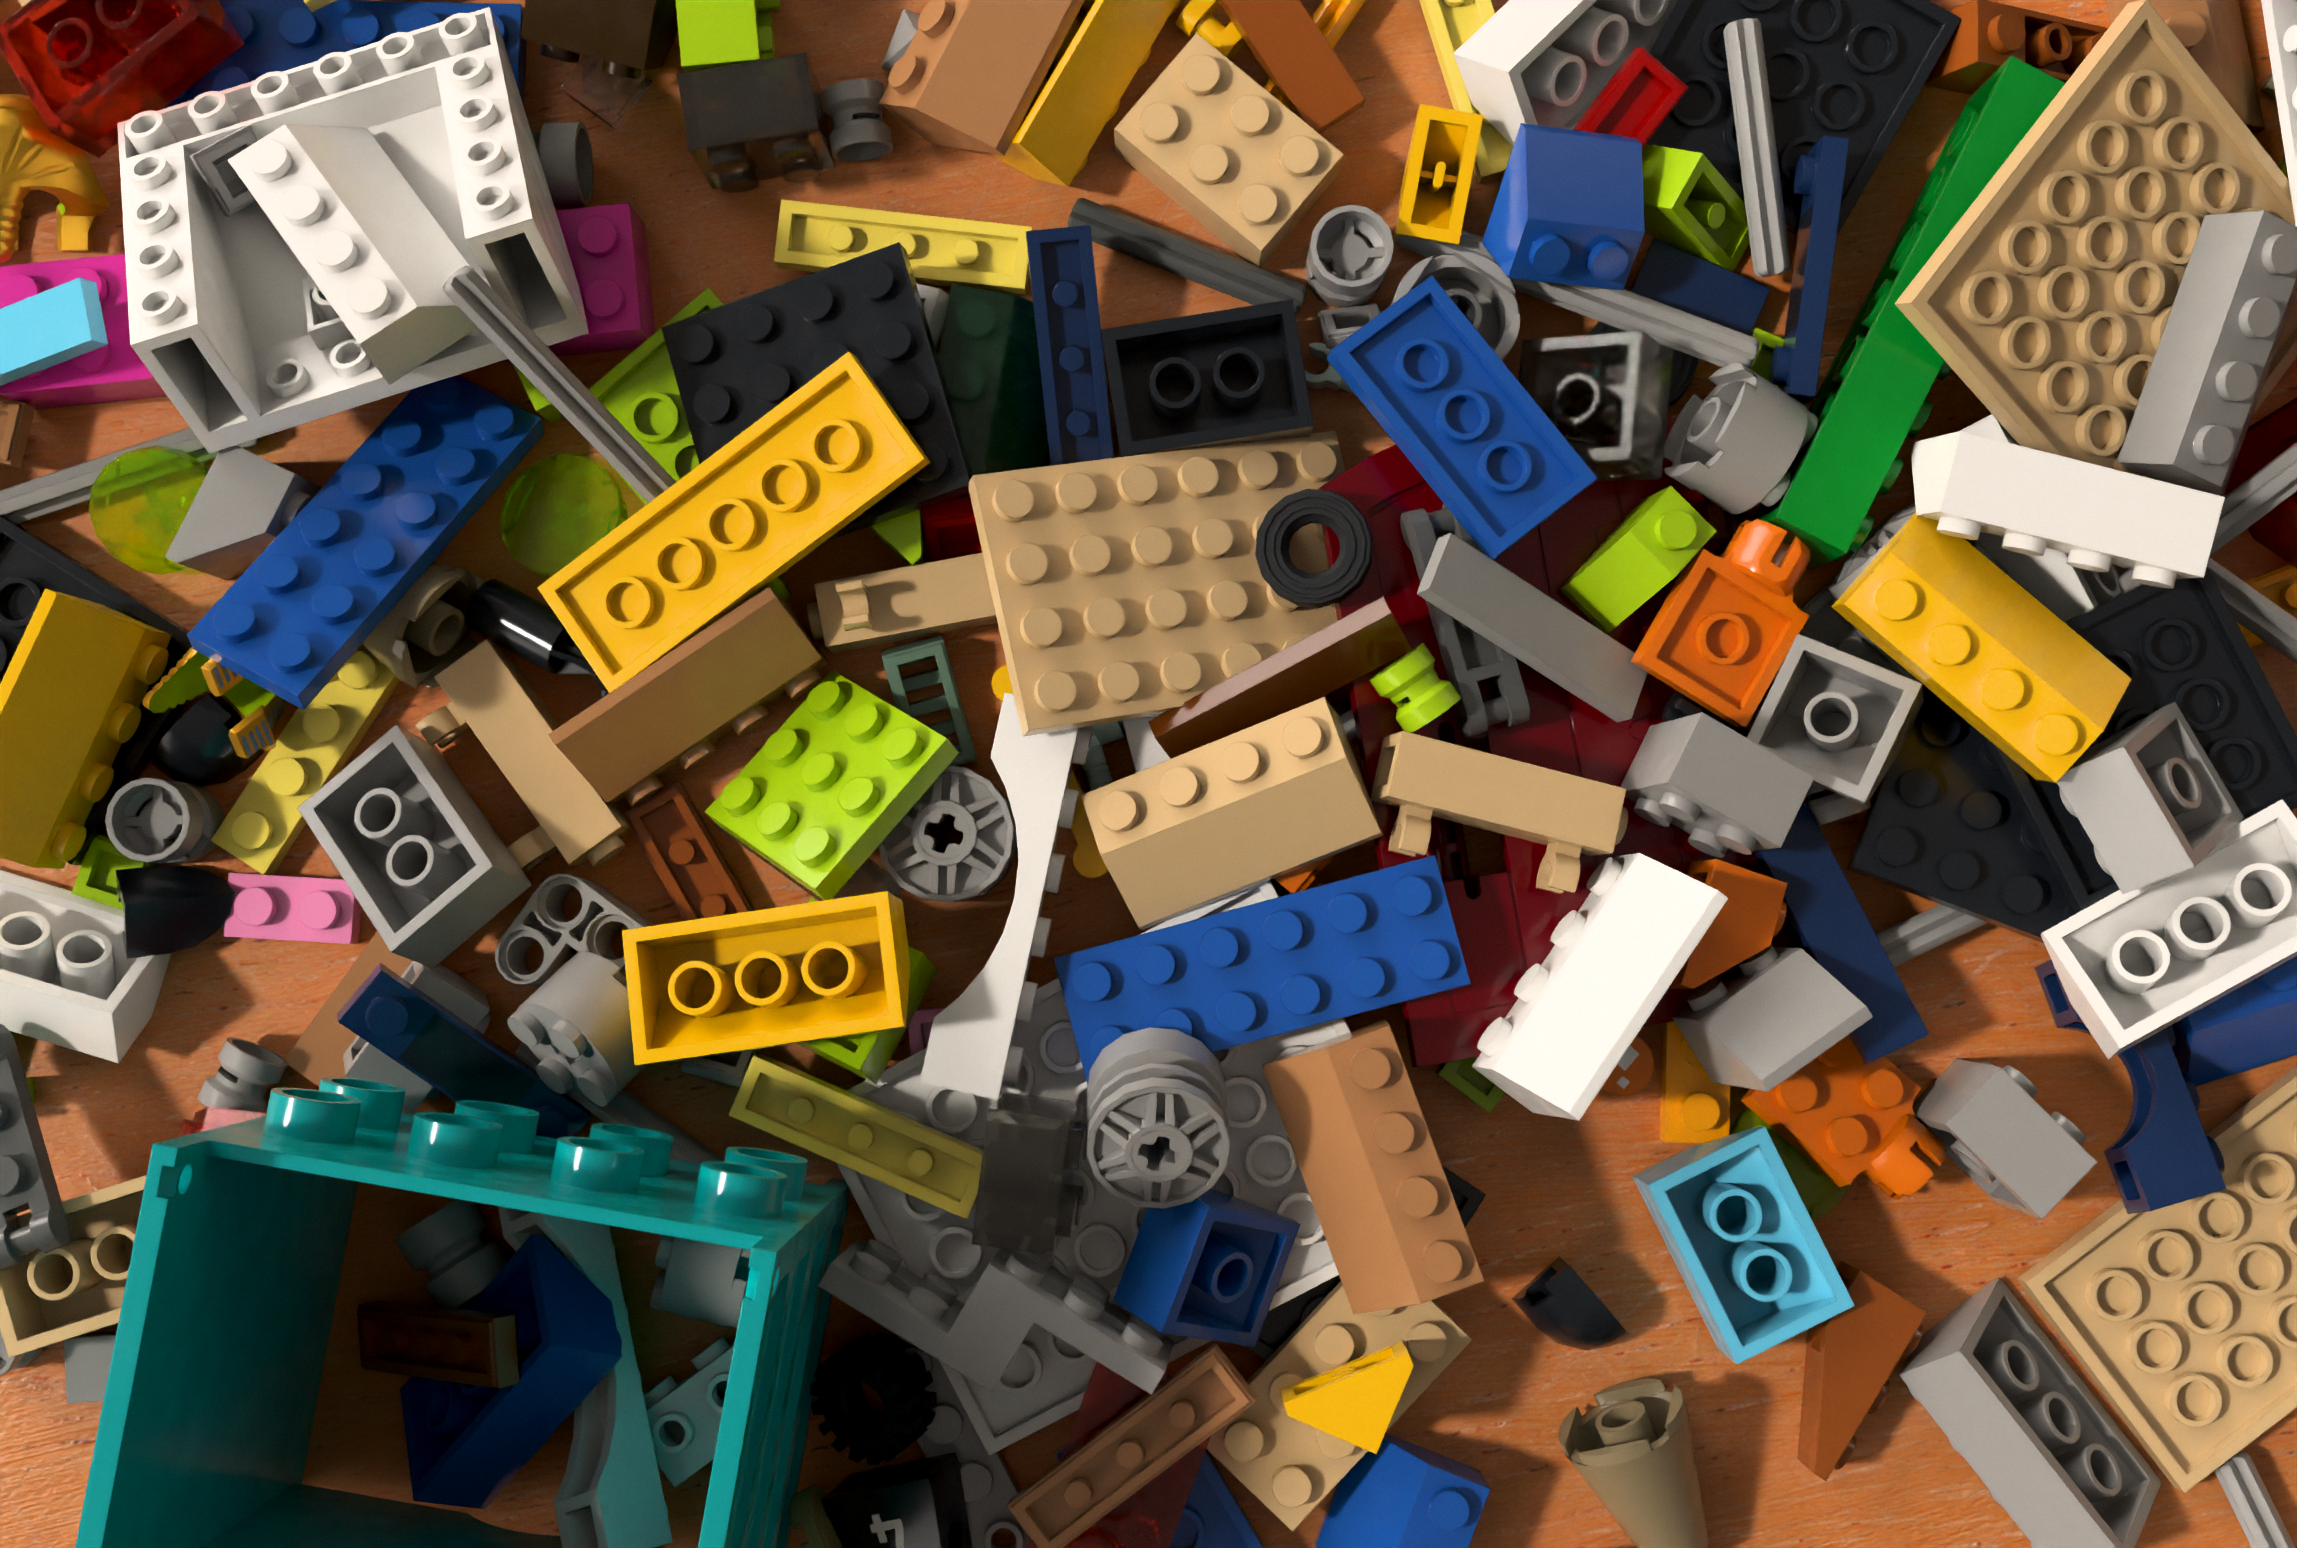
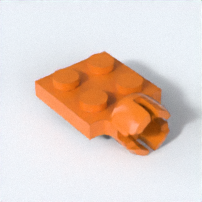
M1755 519L1754 521L1745 520L1739 525L1724 553L1715 556L1705 549H1700L1683 568L1630 662L1733 726L1746 728L1784 662L1797 634H1800L1810 616L1800 610L1793 602V590L1810 562V549L1796 536L1791 545L1782 542L1788 531L1780 526L1760 519Z
M1850 1035L1844 1037L1769 1092L1749 1089L1741 1099L1748 1108L1839 1188L1851 1184L1856 1176L1861 1174L1870 1179L1892 1199L1899 1200L1903 1196L1910 1197L1933 1177L1934 1173L1927 1164L1932 1161L1940 1168L1947 1153L1943 1140L1917 1119L1913 1111L1914 1099L1922 1088L1885 1056L1864 1064Z

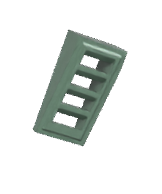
M938 634L882 650L881 657L896 708L912 718L950 708L952 718L926 726L943 736L954 732L957 733L959 743L953 744L959 754L949 766H959L977 761L943 635ZM931 658L936 659L938 668L902 678L899 667ZM943 683L945 693L909 703L906 692Z

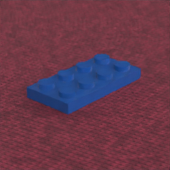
M1432 275L1331 349L1327 360L1483 553L1492 560L1502 555L1586 490L1597 479L1591 469Z

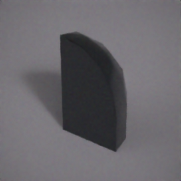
M206 693L162 737L153 752L152 764L174 781L192 783L204 787L228 782L250 767L265 751L261 748L247 759L237 756L228 735L229 730L242 721V719L221 696L215 697L212 693Z
M151 866L116 870L118 902H122L124 912V931H122L127 959L169 954L194 947L216 933L230 915L235 892L225 879L207 870L187 866Z
M1560 1257L1554 1260L1512 1298L1531 1322L1558 1344L1581 1350H1593L1615 1345L1629 1335L1571 1266Z

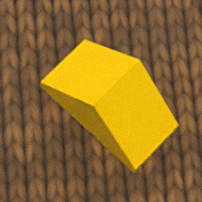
M1423 104L1419 105L1402 179L1395 235L1459 245L1483 115Z
M1399 1341L1282 1388L1280 1392L1289 1417L1377 1454L1414 1365L1403 1341Z

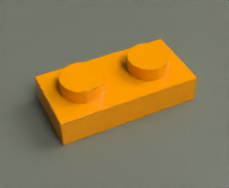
M1675 1021L1662 1023L1660 1140L1670 1143H1706L1729 1136L1730 1085L1711 1081Z

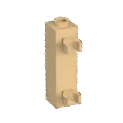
M983 553L816 583L814 587L817 601L807 603L808 618L814 640L824 639L825 647L833 653L998 623Z
M486 639L434 677L451 702L427 715L416 724V727L430 746L438 744L440 748H444L455 741L469 727L475 733L540 824L535 830L525 834L507 847L521 870L525 868L528 871L533 870L552 856L556 850L560 851L568 864L585 865L590 861L593 867H598L625 848L626 845L621 838L632 831L623 815V810L619 805L607 803L556 747L548 734L560 727V723L506 648Z
M1405 731L1384 737L1370 798L1371 801L1399 808L1398 817L1395 820L1390 835L1388 851L1415 857L1416 854L1425 855L1431 836L1432 816L1547 845L1546 853L1539 866L1536 888L1563 894V891L1575 893L1580 876V854L1595 856L1613 853L1615 845L1619 844L1622 840L1628 823V811L1626 807H1623L1626 793L1625 788Z

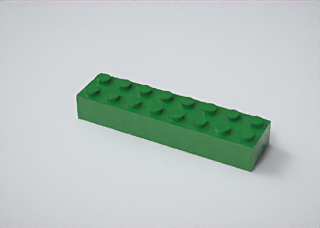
M2010 56L1967 99L1808 410L1817 416L1818 426L1812 438L1799 449L1794 461L1787 470L1791 475V480L1786 492L1779 501L1770 507L1761 503L1752 521L1760 519L1784 528L1788 532L1782 542L1791 545L1795 536L1804 542L1811 552L1810 562L1806 567L1810 571L1832 560L1838 561L1848 550L1856 552L1861 547L1874 523V517L1868 515L1867 512L1877 493L1885 495L1896 481L1902 469L1904 461L1896 457L1906 436L1915 437L1931 412L1933 403L1926 400V396L1935 379L1937 378L1942 381L1952 369L1897 308L1895 302L2065 85V82L2013 56Z

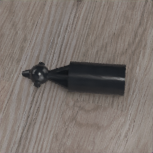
M490 579L476 590L466 611V625L470 630L553 674H594V679L601 688L600 696L604 697L609 694L551 607L498 579Z

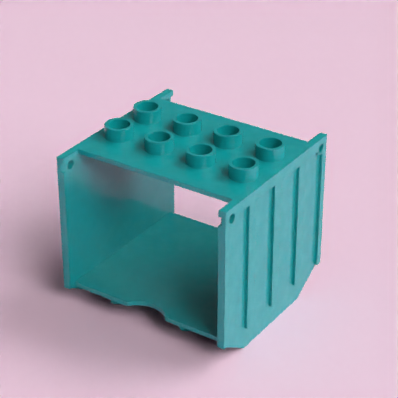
M344 1077L321 1078L319 1090L286 1087L273 1088L270 1093L267 1114L264 1117L152 1144L75 1548H562L560 1536L512 1531L484 1523L464 1512L302 1484L358 1182L751 1250L748 1264L750 1271L745 1297L741 1303L698 1548H788L791 1531L788 1505L793 1494L798 1492L812 1413L811 1404L814 1401V1395L810 1394V1387L818 1379L814 1374L821 1362L832 1294L820 1288L818 1284L831 1262L840 1254L851 1192L845 1180L831 1178L824 1185L805 1182L808 1166L807 1159L789 1153L753 1147H727L724 1162L705 1161L699 1164L670 1159L674 1137L664 1132L642 1127L597 1123L591 1125L589 1138L559 1137L555 1139L538 1136L536 1131L539 1112L503 1103L460 1100L456 1101L454 1114L439 1112L405 1113L402 1112L406 1092L404 1088L382 1082Z

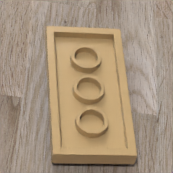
M1340 1281L1246 1381L1257 1395L1255 1403L1201 1444L1293 1532L1368 1451L1289 1417L1283 1404L1280 1389L1403 1341L1414 1366L1389 1423L1388 1430L1472 1339L1433 1300L1419 1305L1353 1314L1343 1284Z

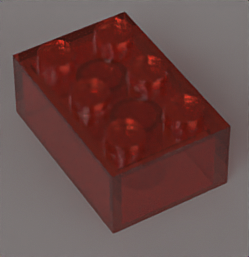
M31 0L0 25V49L50 133L98 158L118 144L117 123L129 120L136 114L144 111L161 110L245 44L218 0Z

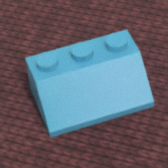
M1761 1125L1687 1148L1632 1176L1718 1350L1735 1364H1739L1855 1306L1765 1126Z

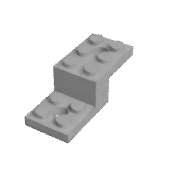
M859 1239L854 1241L831 1262L818 1284L823 1290L993 1393L1033 1323L1151 1395L1166 1371L1174 1341L1166 1337L1165 1333L1159 1332L1133 1313L1130 1315L1110 1303L1108 1300L1111 1294L1102 1285L1083 1275L1078 1274L1074 1280L1052 1267L1054 1259L1050 1254L1024 1240H1021L1018 1246L1006 1240L988 1264L965 1304L956 1299L959 1293L951 1284L928 1273L921 1278L900 1265L903 1258L899 1253L886 1244L870 1239L867 1244Z

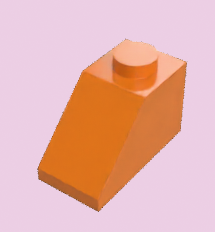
M1719 859L1690 862L1687 876L1720 891L1728 900L1669 988L1694 989L1771 946L1772 938L1779 933L1786 918L1787 907L1783 899L1788 883Z

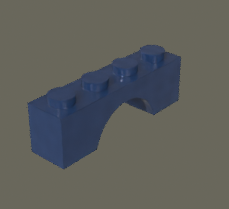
M2052 960L2035 967L2057 1028L2077 1030L2091 1035L2071 1005ZM2172 1025L2118 1054L2132 1082L2133 1110L2124 1132L2104 1153L2127 1214L2153 1211L2227 1189L2221 1175L2225 1169L2222 1153L2216 1142L2210 1136H2206L2197 1114V1110L2200 1108L2197 1089L2191 1078L2181 1072L2172 1048L2175 1047L2176 1040Z

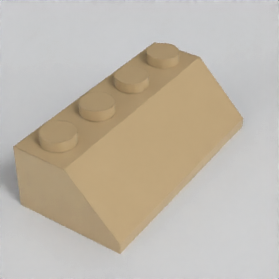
M1325 697L1081 795L1100 856L1135 922L1142 930L1383 836L1342 720Z

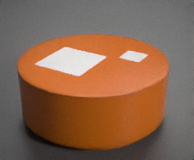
M1636 1036L1601 1090L1615 1096H1630L1640 1092L1647 1086L1653 1075L1654 1058L1649 1046L1640 1037Z

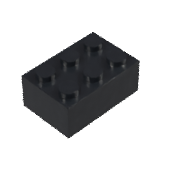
M1293 299L1101 330L1120 457L1208 446L1310 437L1314 425Z

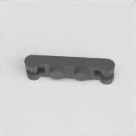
M1444 503L1441 510L1427 513L1424 508H1419L1401 514L1400 527L1405 544L1412 552L1420 583L1436 545V537L1453 533L1483 553ZM1426 601L1448 681L1453 684L1461 696V699L1454 704L1455 721L1461 735L1468 739L1485 734L1488 726L1501 722L1507 727L1528 722L1530 707L1516 657ZM1493 678L1497 691L1496 696L1482 700L1477 682Z
M0 1024V1271L25 1262L26 1256L30 1252L40 1249L42 1252L48 1253L67 1245L70 1241V1230L15 1040L10 1031ZM30 1209L32 1217L29 1220V1225L20 1228L17 1214Z

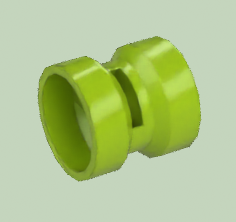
M1424 643L1392 662L1369 680L1380 697L1390 698L1392 703L1397 706L1395 719L1402 729L1409 733L1428 724L1461 699V696L1450 681L1438 678L1436 671L1433 669L1435 658Z

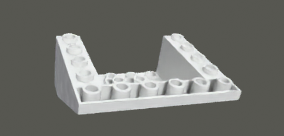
M490 7L472 13H457L440 23L408 33H393L376 43L347 52L329 53L312 63L283 72H268L254 81L222 91L204 92L193 100L158 111H144L136 114L129 120L117 123L130 345L209 454L508 359L477 328L389 385L258 202L255 201L232 215L225 216L189 157L246 125L251 127L258 141L284 124L367 128L469 266L478 273L546 346L589 333L579 285L501 31Z

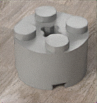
M1455 251L1454 254L1431 256L1414 265L1401 280L1391 305L1432 275L1503 362L1518 336L1520 313L1514 286L1511 279L1505 275L1502 269L1490 259L1469 251Z
M1737 362L1730 363L1718 369L1708 378L1717 386L1704 400L1693 394L1685 404L1668 435L1663 457L1672 462V467L1664 468L1668 476L1726 512L1740 514L1751 509L1759 502L1770 507L1780 500L1791 480V475L1787 470L1794 461L1799 449L1807 444L1814 435L1818 426V418L1809 412L1802 402L1749 368Z
M578 952L568 962L563 964L518 1007L517 1011L507 1019V1024L512 1033L520 1041L528 1045L540 1061L536 1066V1072L550 1089L559 1094H564L571 1088L582 1096L587 1097L596 1105L604 1107L647 1065L635 1066L628 991L626 987L613 977L621 968L610 960L591 952Z
M662 1235L655 1266L667 1269V1271L661 1269L657 1276L651 1296L650 1308L724 1327L737 1328L741 1303L745 1297L750 1271L748 1264L751 1250Z

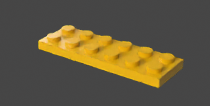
M847 352L537 588L610 693L737 608L928 465L930 460L858 358L851 352Z

